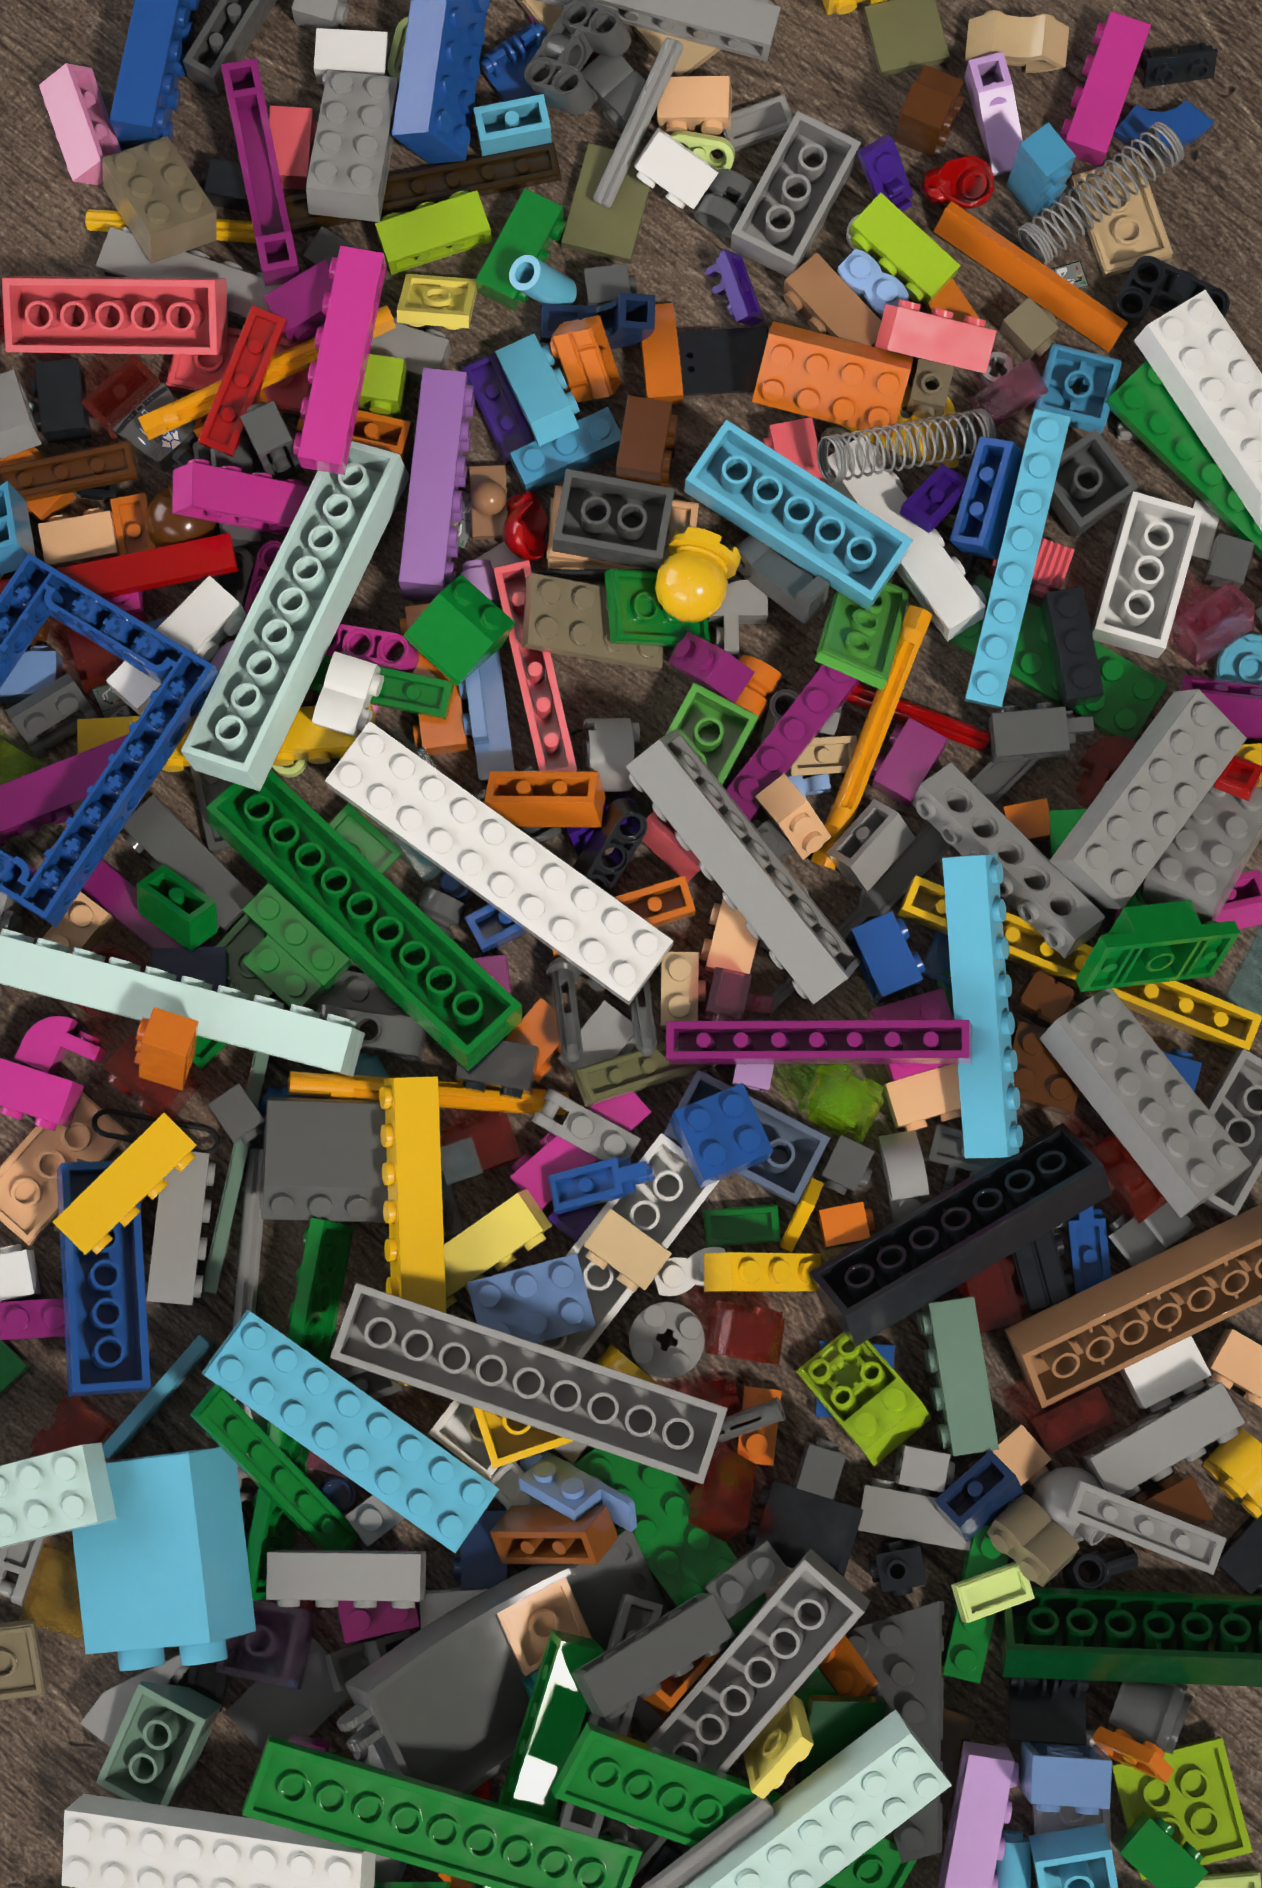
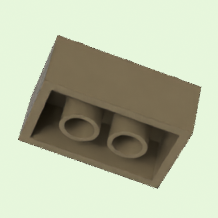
M168 136L102 158L103 188L151 264L216 241V210Z

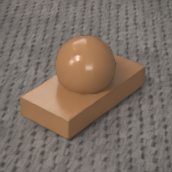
M506 466L469 467L473 540L503 539V526L508 517Z

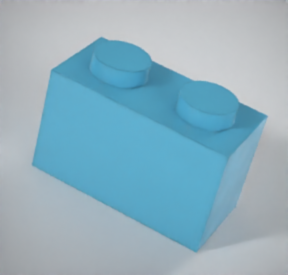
M544 94L473 108L482 156L552 143L551 126Z

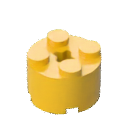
M1238 1427L1239 1434L1220 1444L1201 1464V1467L1216 1481L1221 1480L1217 1487L1232 1501L1237 1497L1242 1499L1243 1501L1240 1504L1254 1518L1258 1519L1262 1515V1443L1250 1433Z

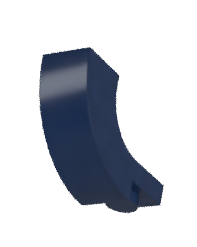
M619 292L615 300L595 306L542 303L540 343H550L552 334L563 322L577 319L582 320L583 318L597 315L601 318L610 349L639 343L648 338L654 331L655 295Z

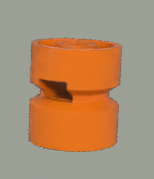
M741 655L739 661L755 673L734 704L759 716V722L769 704L766 696L774 694L783 676L777 669L764 661L749 655Z

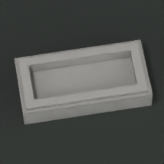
M785 94L731 112V130L723 129L722 135L733 145L735 151L786 133L794 117Z

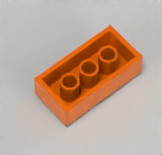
M773 321L768 334L752 402L858 430L867 428L872 430V428L877 426L882 428L885 425L892 426L897 423L911 372L913 357ZM894 430L891 431V438L893 437Z

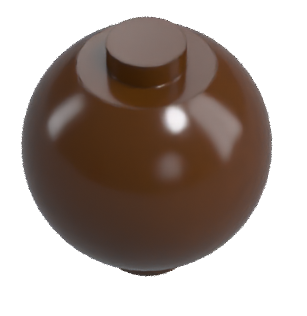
M173 483L169 485V488L156 495L148 507L146 529L152 543L157 548L212 537L218 534L219 523L172 513Z

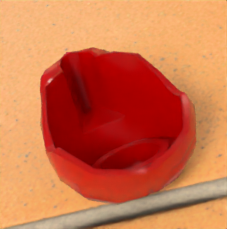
M968 155L947 161L942 167L927 170L920 190L930 203L943 205L952 201L962 209H976L987 203L993 194L994 175L991 167L985 160L975 155Z
M528 490L522 491L519 494L513 495L507 501L509 516L504 522L503 539L509 550L517 557L526 561H534L542 558L548 549V545L544 541L548 517L535 493Z

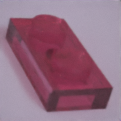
M1027 359L968 400L973 409H985L991 415L996 428L1048 393L1049 390L1034 362ZM976 414L984 424L982 417L979 414Z

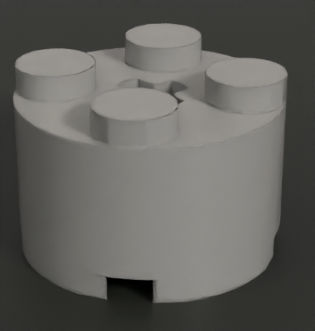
M585 718L582 730L589 731V739H582V772H598L604 792L631 791L634 785L629 779L628 775L630 772L625 766L634 760L635 745L640 743L639 723H631L630 718Z
M673 1302L656 1303L644 1309L634 1320L629 1335L630 1350L636 1363L647 1373L660 1378H674L690 1371L699 1361L705 1343L703 1327L696 1315L685 1306ZM666 1329H671L673 1331L672 1337L677 1339V1344L675 1347L669 1346L667 1351H663L660 1349L661 1343L656 1340V1336L658 1333L664 1334Z

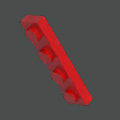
M252 305L197 441L200 445L234 457L245 430L240 416L246 414V410L254 405L287 325V319Z

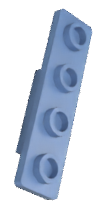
M498 650L459 685L461 700L468 699L469 713H463L465 735H472L478 778L481 782L488 781L490 771H514L500 652Z
M548 1451L520 1459V1466L525 1471L518 1478L520 1490L575 1522L595 1505H607L611 1519L615 1524L629 1532L637 1528L635 1503L627 1494L618 1492L604 1484L599 1478L588 1475L576 1468L571 1462L564 1461Z

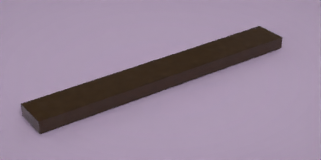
M552 142L467 159L466 161L388 175L381 216L415 210L418 205L425 202H435L436 204L448 200L452 194L459 191H468L470 193L477 190L480 197L560 181L562 179L555 144ZM306 192L284 196L292 234L321 229V227L326 228L361 221L309 214Z

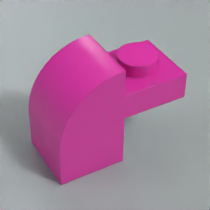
M52 1016L40 1020L28 1030L14 1059L48 1074L56 1075L67 1050L99 1064L102 1063L107 1051L98 1047L100 1039L85 1032L79 1031L78 1036L75 1037L74 1034L80 1024L76 1020L64 1016Z

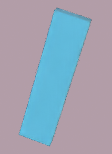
M205 1334L198 1335L104 1443L102 1448L107 1459L117 1458L213 1348L214 1342Z

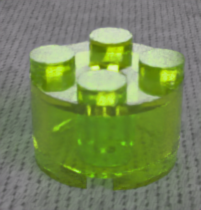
M844 1064L818 1066L797 1105L798 1109L802 1111L806 1107L810 1110L807 1118L827 1131L838 1136H845L847 1132L856 1134L853 1141L863 1142L884 1103V1099L881 1096L884 1088L873 1080L864 1078L862 1081L850 1075L851 1069Z

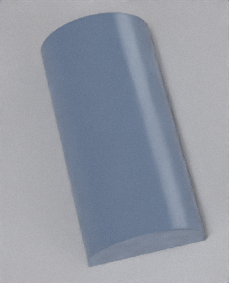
M697 1069L676 1110L729 1089L731 1086ZM750 1097L774 1152L767 1161L736 1174L797 1205L830 1137ZM669 1122L664 1135L680 1145Z

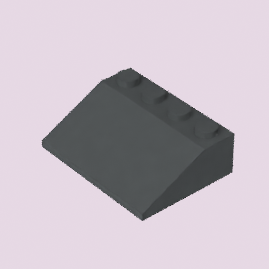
M267 1097L259 1192L261 1218L308 1221L311 1218H317L327 1221L385 1222L383 1205L385 1201H388V1185L383 1184L382 1165L387 1162L386 1147H383L381 1144L380 1133L381 1126L385 1124V1109H381L380 1102L374 1100Z

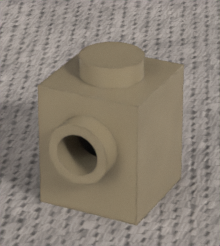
M1029 297L1003 320L999 333L1029 362L1036 355L1042 358L1049 352L1051 345L1056 343L1054 339L1059 327L1054 315L1046 308L1041 309Z
M919 358L906 411L913 412V415L920 419L936 416L942 417L954 366Z

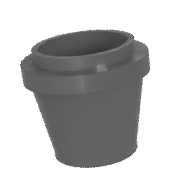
M1122 1682L1108 1723L1127 1732L1141 1744L1149 1741L1162 1749L1164 1753L1173 1754L1193 1696L1186 1693L1188 1685Z

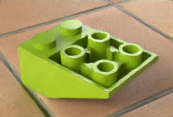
M844 1331L796 1371L873 1466L877 1465L932 1418L922 1401L868 1340L856 1347Z

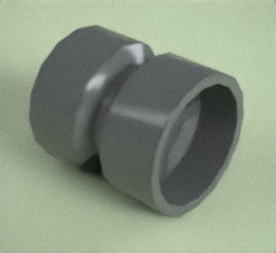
M721 168L717 170L718 174L708 188L710 194L703 196L694 216L702 226L713 233L731 238L732 232L756 186L743 175Z
M429 887L422 888L416 904L451 939L454 934L450 926L460 922L467 907L459 900Z

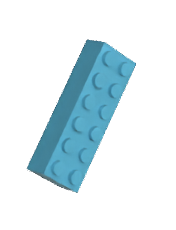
M725 420L685 479V493L815 577L819 575L830 583L829 586L868 611L908 553L913 539L728 420Z

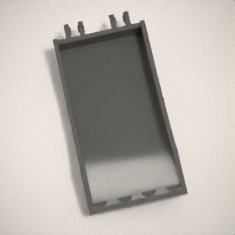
M624 1528L616 1530L618 1539L598 1565L536 1564L500 1582L425 1626L347 1681L345 1686L355 1706L345 1712L344 1715H341L337 1720V1725L341 1732H349L357 1728L358 1725L364 1724L363 1728L357 1731L351 1738H348L349 1740L346 1744L351 1753L363 1751L367 1746L373 1744L385 1770L465 1794L472 1793L487 1780L509 1766L530 1699L521 1679L527 1676L521 1672L496 1614L566 1577L592 1639L605 1652L622 1595L628 1594L663 1605L660 1617L668 1613L633 1531L629 1532Z

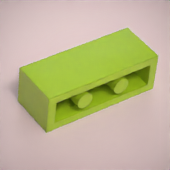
M477 190L470 193L468 191H459L452 194L448 200L436 204L435 202H425L418 205L414 211L402 215L401 213H391L384 216L380 222L375 223L377 235L391 275L492 242L491 229Z
M881 192L851 224L848 234L852 236L850 238L852 244L858 250L866 253L869 252L878 260L877 263L881 271L899 279L905 285L909 297L916 302L923 301L928 306L956 276L961 266Z

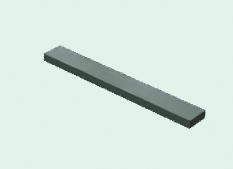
M254 1051L245 1091L256 1108H258L269 1055ZM240 1140L233 1144L202 1282L204 1292L213 1294L217 1292L250 1142L244 1144Z

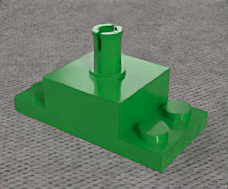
M1137 889L1122 909L1110 932L1100 936L1078 974L1076 983L1080 992L1212 977L1236 941L1240 931L1235 921H1209L1201 924L1191 900L1146 905L1142 891Z

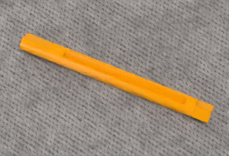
M387 305L378 308L373 338L397 328ZM316 337L275 355L261 389L309 368L311 362L317 363L319 349H315ZM222 380L138 417L148 440L208 414Z
M909 605L902 622L888 682L883 690L877 689L836 799L832 804L824 825L832 838L825 842L818 851L813 853L812 863L835 870L836 866L826 852L854 821L860 800L933 615L924 608Z
M290 1071L287 1092L288 1095L379 1101V1091L381 1086H384V1079H389L390 1077L353 1075L352 1077L339 1073L321 1074ZM438 1081L439 1107L535 1114L536 1111H541L546 1102L544 1099L547 1092L546 1089L532 1088L531 1095L522 1094V1099H513L500 1096V1089L486 1087L485 1092L482 1093L463 1089V1083ZM558 1092L568 1098V1092ZM559 1108L556 1115H565L567 1111Z

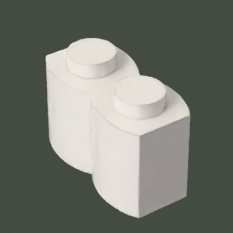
M335 651L314 710L312 723L357 738L372 719L373 712L368 710L372 697H378L383 686L384 676L380 675L381 668L377 664Z
M709 1247L695 1252L688 1259L683 1257L669 1258L654 1278L658 1294L667 1297L677 1296L687 1292L694 1285L704 1286V1253H726L725 1249Z

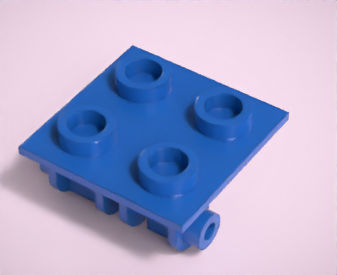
M534 22L530 23L480 57V69L504 102L535 96L524 77V71L547 35L540 23L537 25Z

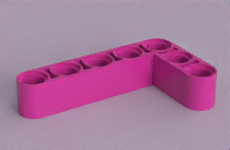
M269 541L260 548L257 554L244 608L246 615L282 545L281 542ZM344 624L339 625L334 635L335 642L328 648L325 654L333 656L336 651L377 664L379 667L408 673L412 672L419 662L417 649L402 635ZM365 642H370L369 649L364 654L358 655L359 647ZM404 647L403 656L396 661H392L394 651Z

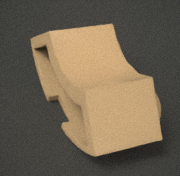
M989 10L984 15L969 20L965 60L968 61L1003 52L1007 65L1026 66L1025 73L1062 69L1066 67L1069 27L1057 21L1050 14H1038L1035 17H1017L1006 15L1001 11Z

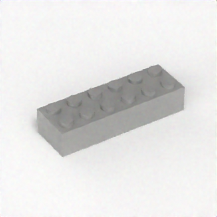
M1199 689L1173 692L1049 861L1099 909H1123L1247 738Z
M1112 988L1099 991L1056 1019L1039 1038L1180 1218L1233 1182L1252 1165Z

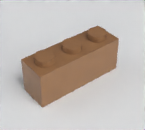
M817 252L785 279L783 289L784 300L795 312L800 310L808 318L807 323L812 331L875 347L881 320Z

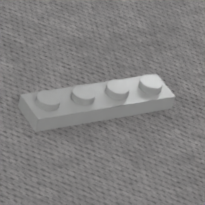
M1080 1480L1066 1514V1517L1212 1575L1215 1573L1227 1539Z

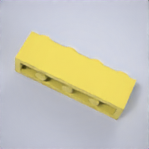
M528 1189L518 1192L444 1244L446 1309L457 1302L454 1295L463 1288L469 1293L467 1282L485 1278L483 1274L495 1267L497 1272H500L517 1260L513 1253L524 1246L527 1251H530L546 1240L543 1232L552 1227V1225Z

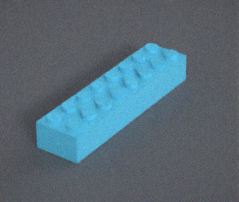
M249 1310L245 1311L202 1371L204 1376L218 1386H221L225 1391L454 1553L459 1549L499 1491L498 1487Z

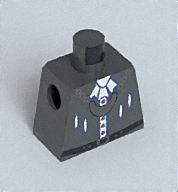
M164 383L158 386L112 428L121 442L130 441L133 451L161 472H166L175 463L182 467L188 464L189 460L194 459L192 447L193 443L198 441L191 422L148 440L138 417L176 401Z

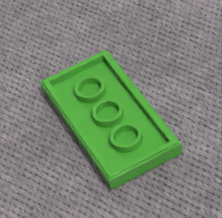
M888 582L868 611L834 589L814 661L883 690L888 682L910 592Z

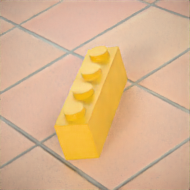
M163 1113L53 1223L85 1255L91 1250L97 1255L113 1240L108 1233L119 1222L126 1227L141 1212L137 1205L147 1195L153 1200L169 1184L164 1178L174 1168L182 1172L196 1158L191 1151L197 1145Z

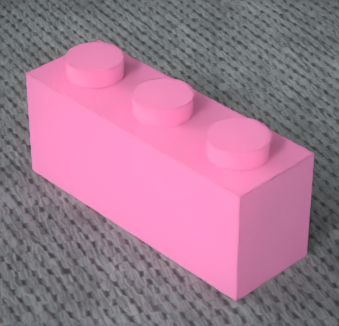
M66 63L39 84L72 181L99 185L103 182L102 158L121 152V149L109 121L110 118L92 68Z

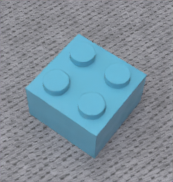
M1105 1823L1028 1836L1038 1888H1118L1112 1848Z

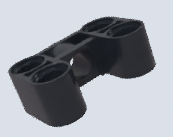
M1143 256L1133 265L1115 301L1112 312L1128 322L1125 328L1128 330L1137 327L1141 323L1149 306L1167 313L1206 290L1225 318L1229 310L1230 300L1227 293L1221 288L1198 279L1190 272L1175 268L1156 257ZM1138 273H1148L1154 281L1150 283L1143 282L1138 277ZM1131 303L1135 305L1138 313L1131 314L1126 312L1122 304Z

